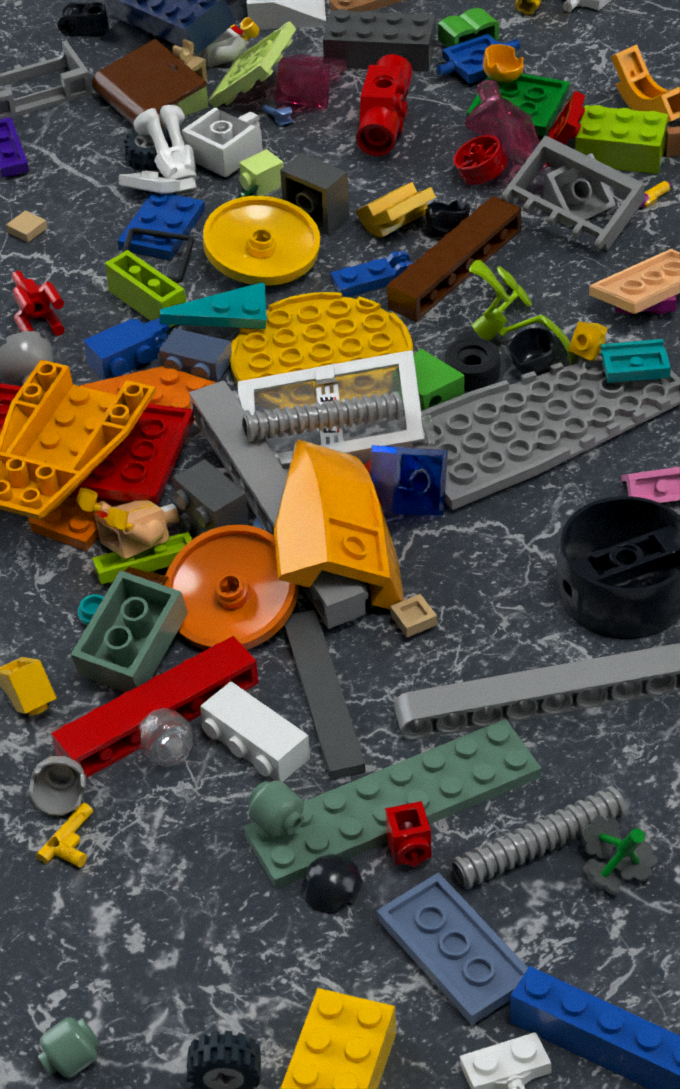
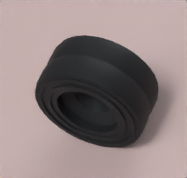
M471 337L457 340L447 348L444 362L464 374L465 391L471 392L495 384L500 376V353L492 342L482 338Z

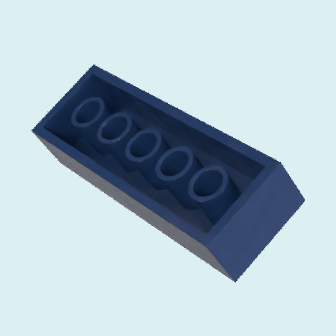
M104 0L112 16L180 47H183V39L193 42L194 53L196 54L202 52L236 23L226 0Z

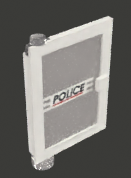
M413 350L238 382V395L244 411L249 410L251 415L255 411H260L263 414L264 410L268 409L271 412L275 408H279L281 411H283L284 407L293 409L296 405L303 408L304 404H309L312 407L313 403L317 402L320 405L325 401H329L332 404L333 400L342 402L345 398L351 401L353 397H358L361 400L362 396L366 395L369 398L374 394L380 397L382 393L390 395L391 392L395 391L400 395L403 404V415L400 420L392 418L391 421L386 422L382 419L380 423H376L373 420L372 424L363 422L362 425L356 426L353 423L352 427L343 425L342 428L337 429L334 426L332 430H327L324 427L323 431L319 432L316 429L312 433H307L304 430L303 434L294 432L293 435L288 436L284 433L283 437L274 435V438L270 439L266 436L268 447L271 451L275 450L277 452L283 469H289L294 446L298 439L357 456L361 461L371 460L375 457L383 458L414 452V447L424 445L426 447L436 446L431 414L422 415Z

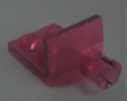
M297 53L283 56L278 64L275 101L328 108L331 77H337V73L346 71L347 60Z
M494 80L480 83L476 90L481 104L471 111L464 121L465 126L481 135L496 136L499 141L502 140L503 142L501 147L506 157L524 165L539 144L531 116L511 101L503 98L499 91V85ZM546 163L544 164V166L541 168L540 171H542L543 169L547 168Z

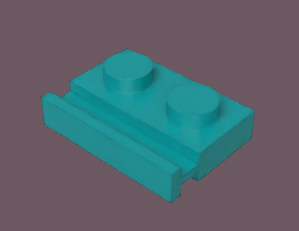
M663 339L601 344L600 355L603 359L602 363L607 383L670 378L671 367L666 348L663 346Z

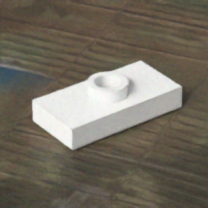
M141 171V173L119 175V185L123 187L160 194L180 191V181L158 177V172Z

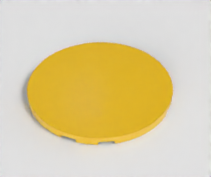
M338 292L307 293L288 297L268 305V310H266V329L239 328V334L231 343L230 367L234 382L238 387L239 381L413 350V342L403 321L395 313H389L382 309L381 304L360 296L357 299L342 297V293ZM399 366L335 377V382L317 385L316 381L256 391L254 392L255 404L265 410L269 409L271 412L275 408H279L281 411H283L284 407L293 409L296 405L303 408L304 404H309L312 407L313 403H317L316 388L321 387V394L324 395L325 386H329L330 393H334L333 385L338 384L340 402L345 398L351 401L353 397H358L361 400L362 396L366 395L369 398L374 394H377L379 397L382 393L390 395L393 392L392 377L399 370Z

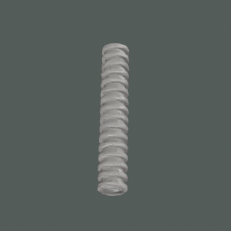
M397 391L391 392L390 395L382 393L380 397L377 394L372 395L371 398L366 395L362 396L361 400L358 397H353L351 401L348 398L343 399L342 402L333 400L332 404L329 401L323 402L322 405L317 402L313 403L312 407L309 404H304L303 408L296 405L293 409L284 407L283 411L275 408L271 412L268 409L264 410L263 414L260 411H255L253 415L247 412L244 413L242 418V427L245 438L250 442L254 441L255 437L258 440H263L264 436H267L268 439L274 438V435L283 437L284 433L291 436L294 432L303 434L304 430L307 433H312L314 429L319 432L323 431L324 427L327 430H332L334 426L337 429L342 428L343 425L352 427L353 423L356 426L362 425L363 422L372 424L373 420L376 423H380L382 419L386 422L391 421L392 418L400 420L403 415V404Z
M608 786L604 792L598 791L594 796H587L584 801H576L574 806L569 804L564 810H556L554 815H546L544 820L540 818L535 820L534 825L532 823L526 824L524 830L517 828L514 834L506 833L504 839L501 837L495 838L494 844L487 842L483 845V849L476 847L473 853L465 852L463 858L460 856L454 857L452 860L454 875L459 884L465 889L472 888L473 883L479 885L484 881V878L487 880L492 879L494 873L497 875L502 874L504 868L511 870L515 864L522 865L525 859L529 861L534 859L535 854L538 856L543 855L545 849L552 851L555 849V845L562 846L566 840L571 842L576 836L582 837V829L586 825L592 824L595 816H602L605 819L623 818L626 815L624 799L617 789L613 786Z

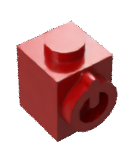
M422 801L385 808L387 840L394 865L405 864L417 867L419 863L431 859V829Z

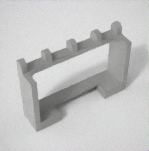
M67 40L62 42L63 52H61L59 57L49 60L42 57L39 58V63L21 67L20 64L14 65V70L0 74V86L65 67L70 70L60 74L62 85L16 99H14L10 89L0 91V119L14 118L92 95L89 71Z
M545 135L504 190L501 199L506 202L510 200V203L514 205L521 199L525 201L523 211L530 213L534 207H537L550 214L547 223L555 225L560 219L574 226L573 236L579 238L583 232H586L597 238L594 244L595 247L608 251L645 200L644 183ZM546 162L557 168L568 164L570 167L613 187L614 196L624 200V202L604 229L526 191Z

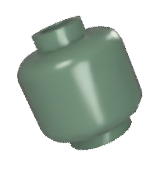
M282 781L262 782L252 791L248 798V813L251 820L272 837H279L285 833H294L304 820L302 816L304 809L302 798Z
M66 1017L41 1036L40 1045L43 1052L38 1055V1058L51 1075L58 1071L63 1077L72 1078L97 1059L98 1051L96 1047L101 1043L83 1018L76 1021L72 1017Z

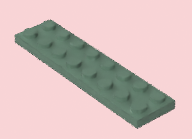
M503 719L304 801L302 812L304 820L301 826L292 834L285 833L279 837H272L256 823L252 822L243 826L244 836L274 888L277 889L303 878L310 863L318 857L328 854H340L351 858L387 843L385 808L422 801L428 822L432 824L541 778V767L507 719Z

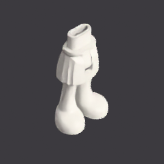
M165 105L160 110V120L155 108L146 110L135 119L133 125L138 134L151 136L157 152L155 163L164 178L180 181V191L175 192L177 196L195 193L198 188L195 183L197 174L195 173L194 154L192 147L185 145L179 127L185 120L182 109L176 105ZM160 120L162 122L163 127L168 130L173 147L169 148L160 125Z

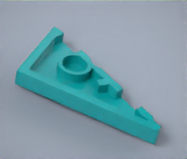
M257 283L160 309V324L266 329L265 283Z

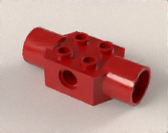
M394 54L383 56L376 65H369L360 96V119L356 142L363 152L371 156H384L390 153L396 143L397 135L403 132V118L407 117L408 109L407 101L404 100L408 94L413 69L409 61L402 56Z

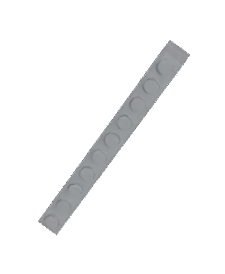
M224 380L189 392L191 409L194 410V420L235 484L246 493V501L259 522H261L267 532L274 535V526L288 471L285 472L281 466L279 455L275 450H270L266 436H264L263 440H258L255 437L254 441L250 442L245 438L242 418L244 413H250V411H244L238 393L235 390L231 391ZM321 570L310 588L301 586L328 629L365 615V600L368 599V592L363 581H357L356 579Z

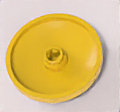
M246 196L230 200L216 208L209 215L204 225L203 249L208 260L224 275L243 283L252 285L265 283V286L293 281L306 274L313 267L319 255L320 233L314 220L300 207L279 198Z

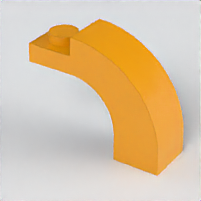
M637 44L610 56L621 81L615 85L631 110L668 114V122L680 117V86L672 90L660 87L651 77Z

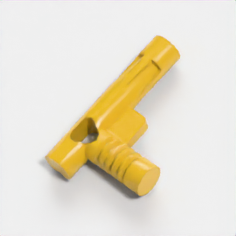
M82 803L75 810L70 818L37 852L36 857L40 862L42 861L47 864L54 856H57L79 868L86 863L87 855L75 849L81 841L80 836L75 834V832L93 813L91 806L87 803Z

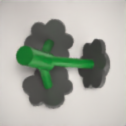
M595 816L592 824L586 825L581 832L582 839L587 842L585 844V851L591 855L596 854L601 859H607L611 855L612 847H617L618 852L608 864H599L596 860L590 859L583 866L584 872L588 875L589 882L596 889L608 891L615 895L619 892L621 881L615 876L613 871L615 868L621 871V875L626 881H631L634 878L640 882L649 880L652 876L651 868H655L658 865V859L653 855L651 844L643 842L645 840L644 832L641 829L635 828L622 840L617 835L619 824L616 819H605L602 816Z

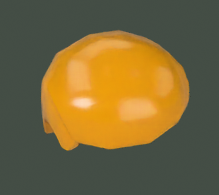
M494 44L485 48L483 70L489 78L500 83H509L515 81L523 74V57L517 59L513 47Z

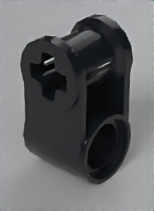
M101 2L68 3L63 8V16L59 18L57 27L62 34L70 37L103 36L110 30L106 6Z

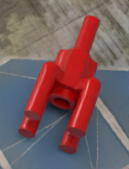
M14 271L12 279L16 287L13 289V297L20 308L14 315V321L20 331H34L29 320L42 317L47 321L56 336L62 335L65 332V328L54 310L49 307L50 303L57 310L64 306V301L51 282H45L42 286L38 285L33 279H26L21 271Z

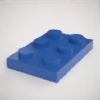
M151 192L117 240L118 249L123 250L128 231L131 228L189 235L205 211V202L190 197ZM134 233L129 251L171 261L185 240Z

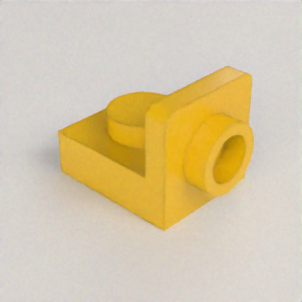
M578 321L568 351L590 361H595L597 356H599L601 344H605L608 328L598 323Z

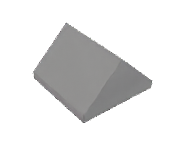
M590 153V154L587 155V156H589V157L595 159L592 153ZM568 164L544 175V200L584 220L616 205L607 184L570 167ZM559 219L568 228L572 227V225Z

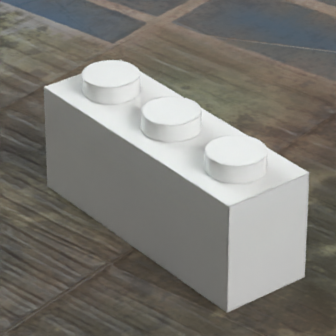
M231 681L200 706L204 732L210 738L218 739L228 746L236 757H243L249 761L263 776H269L275 781L283 782L310 759L309 737L306 733Z

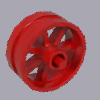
M482 135L464 143L455 153L453 163L466 184L480 185L491 181L505 169L508 163V156L502 149V144L496 136Z

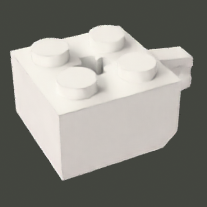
M213 108L182 130L183 141L185 145L192 147L195 163L225 178L240 168L239 162L263 151L261 129L258 122L259 115L252 112L236 118L217 108Z

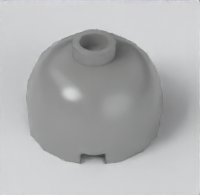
M23 331L6 337L7 343L0 347V379L5 384L23 386L40 360L54 362L49 338L46 336L41 338L40 333L36 331Z

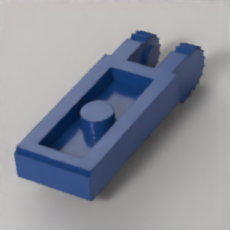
M399 250V252H392L387 258L372 260L367 263L330 272L331 282L337 292L342 293V297H350L386 287L391 280L397 278L413 262L409 261L410 256L406 251Z

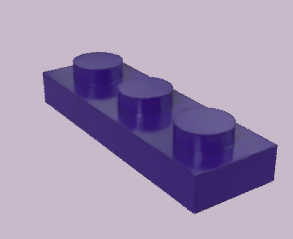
M11 117L0 119L1 176H16L20 173L29 172L28 162Z

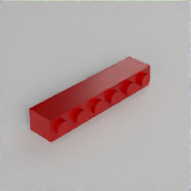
M231 636L52 732L51 736L55 755L66 756L77 761L84 769L86 778L201 716L200 706L230 681L244 691L258 685L257 661L234 636Z

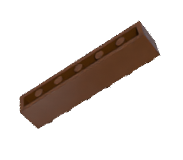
M492 196L484 204L480 205L477 210L466 219H463L457 227L446 234L431 249H428L417 261L410 264L397 278L390 281L386 290L388 309L418 322L473 274L469 272V269L474 261L481 260L485 263L521 232V208L495 196Z

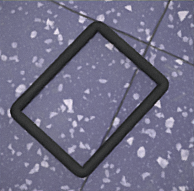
M131 228L128 231L122 253L129 250L134 233L188 241L178 277L166 276L175 283H180L184 278L194 238L184 234Z

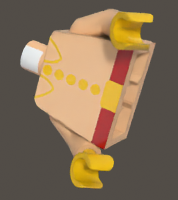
M80 488L76 499L82 510L94 511L100 543L124 559L166 542L169 539L167 526L179 522V513L174 504L159 507L148 500H141L112 507L103 501L99 504L95 503L98 493L86 488Z

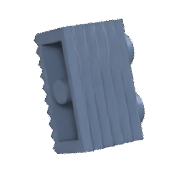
M177 328L173 329V332L168 335V339L165 340L163 346L160 347L161 366H164V368L183 371L214 382L220 380L230 365L232 354L231 341Z

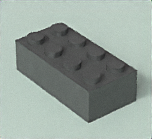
M345 9L331 10L323 37L324 67L368 69L369 65H376L383 56L394 54L408 60L413 71L429 72L436 43L435 15H427L425 13L401 14L399 12L379 13L370 10L363 12Z

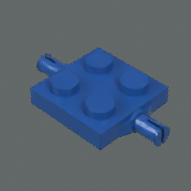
M489 34L444 48L442 49V59L447 63L437 65V73L441 77L454 72L458 73L468 84L479 82L488 77L483 70L485 48L494 44L511 46L515 50H520V42L514 39L501 43L494 40Z

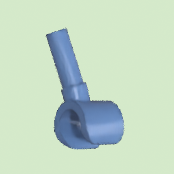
M263 105L262 110L275 117L278 126L294 122L289 115L292 113L290 107L277 110Z

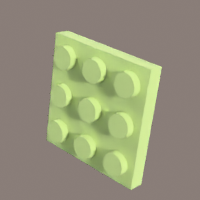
M288 21L239 55L208 102L214 108L219 107L223 103L229 105L238 96L239 92H248L255 85V81L259 79L262 82L267 79L273 72L271 67L283 57L281 52L292 43L291 37L296 30L295 26Z

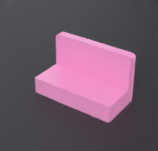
M680 467L621 475L622 482L627 481L629 496L646 498L659 503L680 500Z

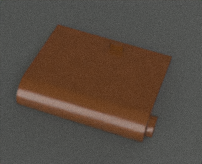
M156 39L99 70L92 79L93 90L132 125L141 113L152 108L156 109L160 120V110L163 106L175 105L207 86L204 79Z

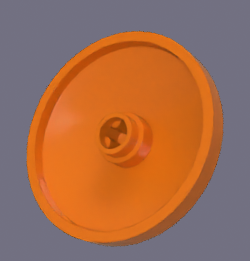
M249 525L221 526L195 537L176 555L166 573L168 579L164 581V586L181 591L188 611L178 630L179 635L193 646L202 650H207L214 644L220 643L231 636H234L246 650L262 644L275 635L287 622L294 610L299 593V585L278 580L274 535L261 528Z

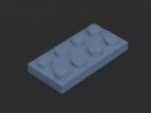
M439 872L376 910L377 920L471 1025L510 1001V995L528 969L521 959Z

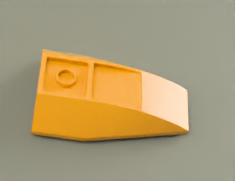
M40 360L12 400L0 434V510L39 520L55 510L129 435L156 393V387L126 380L117 395L73 385L69 366Z
M298 439L294 446L274 526L278 580L310 588L321 570L369 583L372 605L390 609V606L404 601L398 556L374 484L366 467L357 456Z

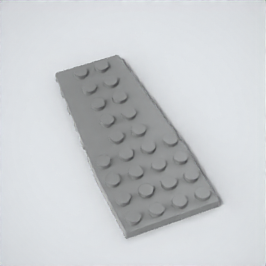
M638 337L633 339V341H642ZM601 355L597 356L595 361L578 356V363L564 367L560 362L551 365L550 372L537 376L532 371L521 375L520 382L509 385L507 380L501 381L421 411L425 441L413 443L414 452L405 454L450 509L454 510L547 471L679 405L680 378L671 370L670 378L607 383ZM405 418L388 424V433L407 430Z

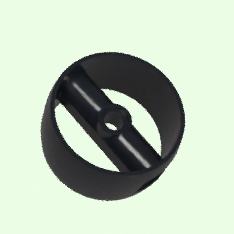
M633 496L603 498L577 510L565 523L557 549L556 581L560 601L568 615L589 631L619 639H636L652 636L674 625L680 619V515L659 502ZM672 568L678 570L676 574L665 581L651 586L639 587L644 578Z

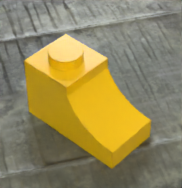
M20 657L0 667V687L9 697L16 712L28 713L29 716H33L49 708L48 702L57 699L40 660Z

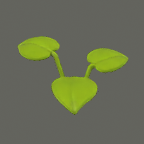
M481 260L474 261L470 266L469 272L486 280L495 289L497 294L490 307L482 313L483 315L471 324L479 337L490 341L499 333L504 337L508 332L539 322L554 332L567 350L570 365H572L575 356L574 353L568 351L570 346L569 339L545 315H538L508 327L504 326L508 320L502 312L518 296L527 307H530L532 302L525 290L517 284L513 276L504 268L499 266L497 271L502 277V284H506L513 289L510 297H508L503 286L488 266ZM503 298L505 302L499 308H497V305Z

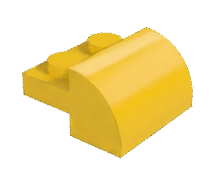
M413 182L355 210L363 226L371 234L377 237H384L425 215V209L428 208L426 202L436 198L432 187L417 192Z

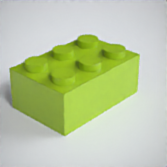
M585 105V112L580 121L581 128L575 140L576 151L585 155L592 153L595 160L615 170L659 174L665 150L668 114L657 111L646 112L629 108L617 109L600 105Z

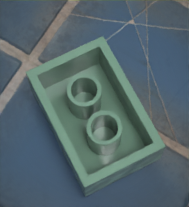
M120 570L71 653L79 675L123 692L130 691L151 680L188 614L181 591Z

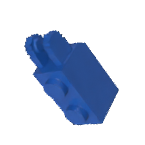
M160 318L145 324L139 319H129L83 340L87 364L102 380L121 376L158 359L157 352L160 351V347L163 346L165 340L168 339V335H170L166 333L170 330L169 324H160Z

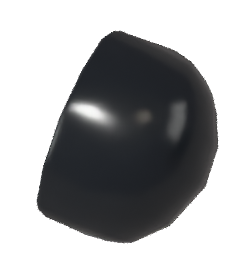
M454 200L449 205L442 202H432L425 209V218L429 226L443 234L450 233L470 214V204L466 203L462 209L457 200Z
M540 327L525 329L517 333L508 344L513 365L522 373L544 371L553 364L557 355L556 344L551 332Z
M328 854L318 857L310 863L305 871L301 891L305 902L317 911L333 914L337 913L343 904L347 902L353 904L355 902L363 879L357 865L348 857L340 854Z

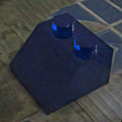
M372 445L370 477L389 514L444 516L448 450Z

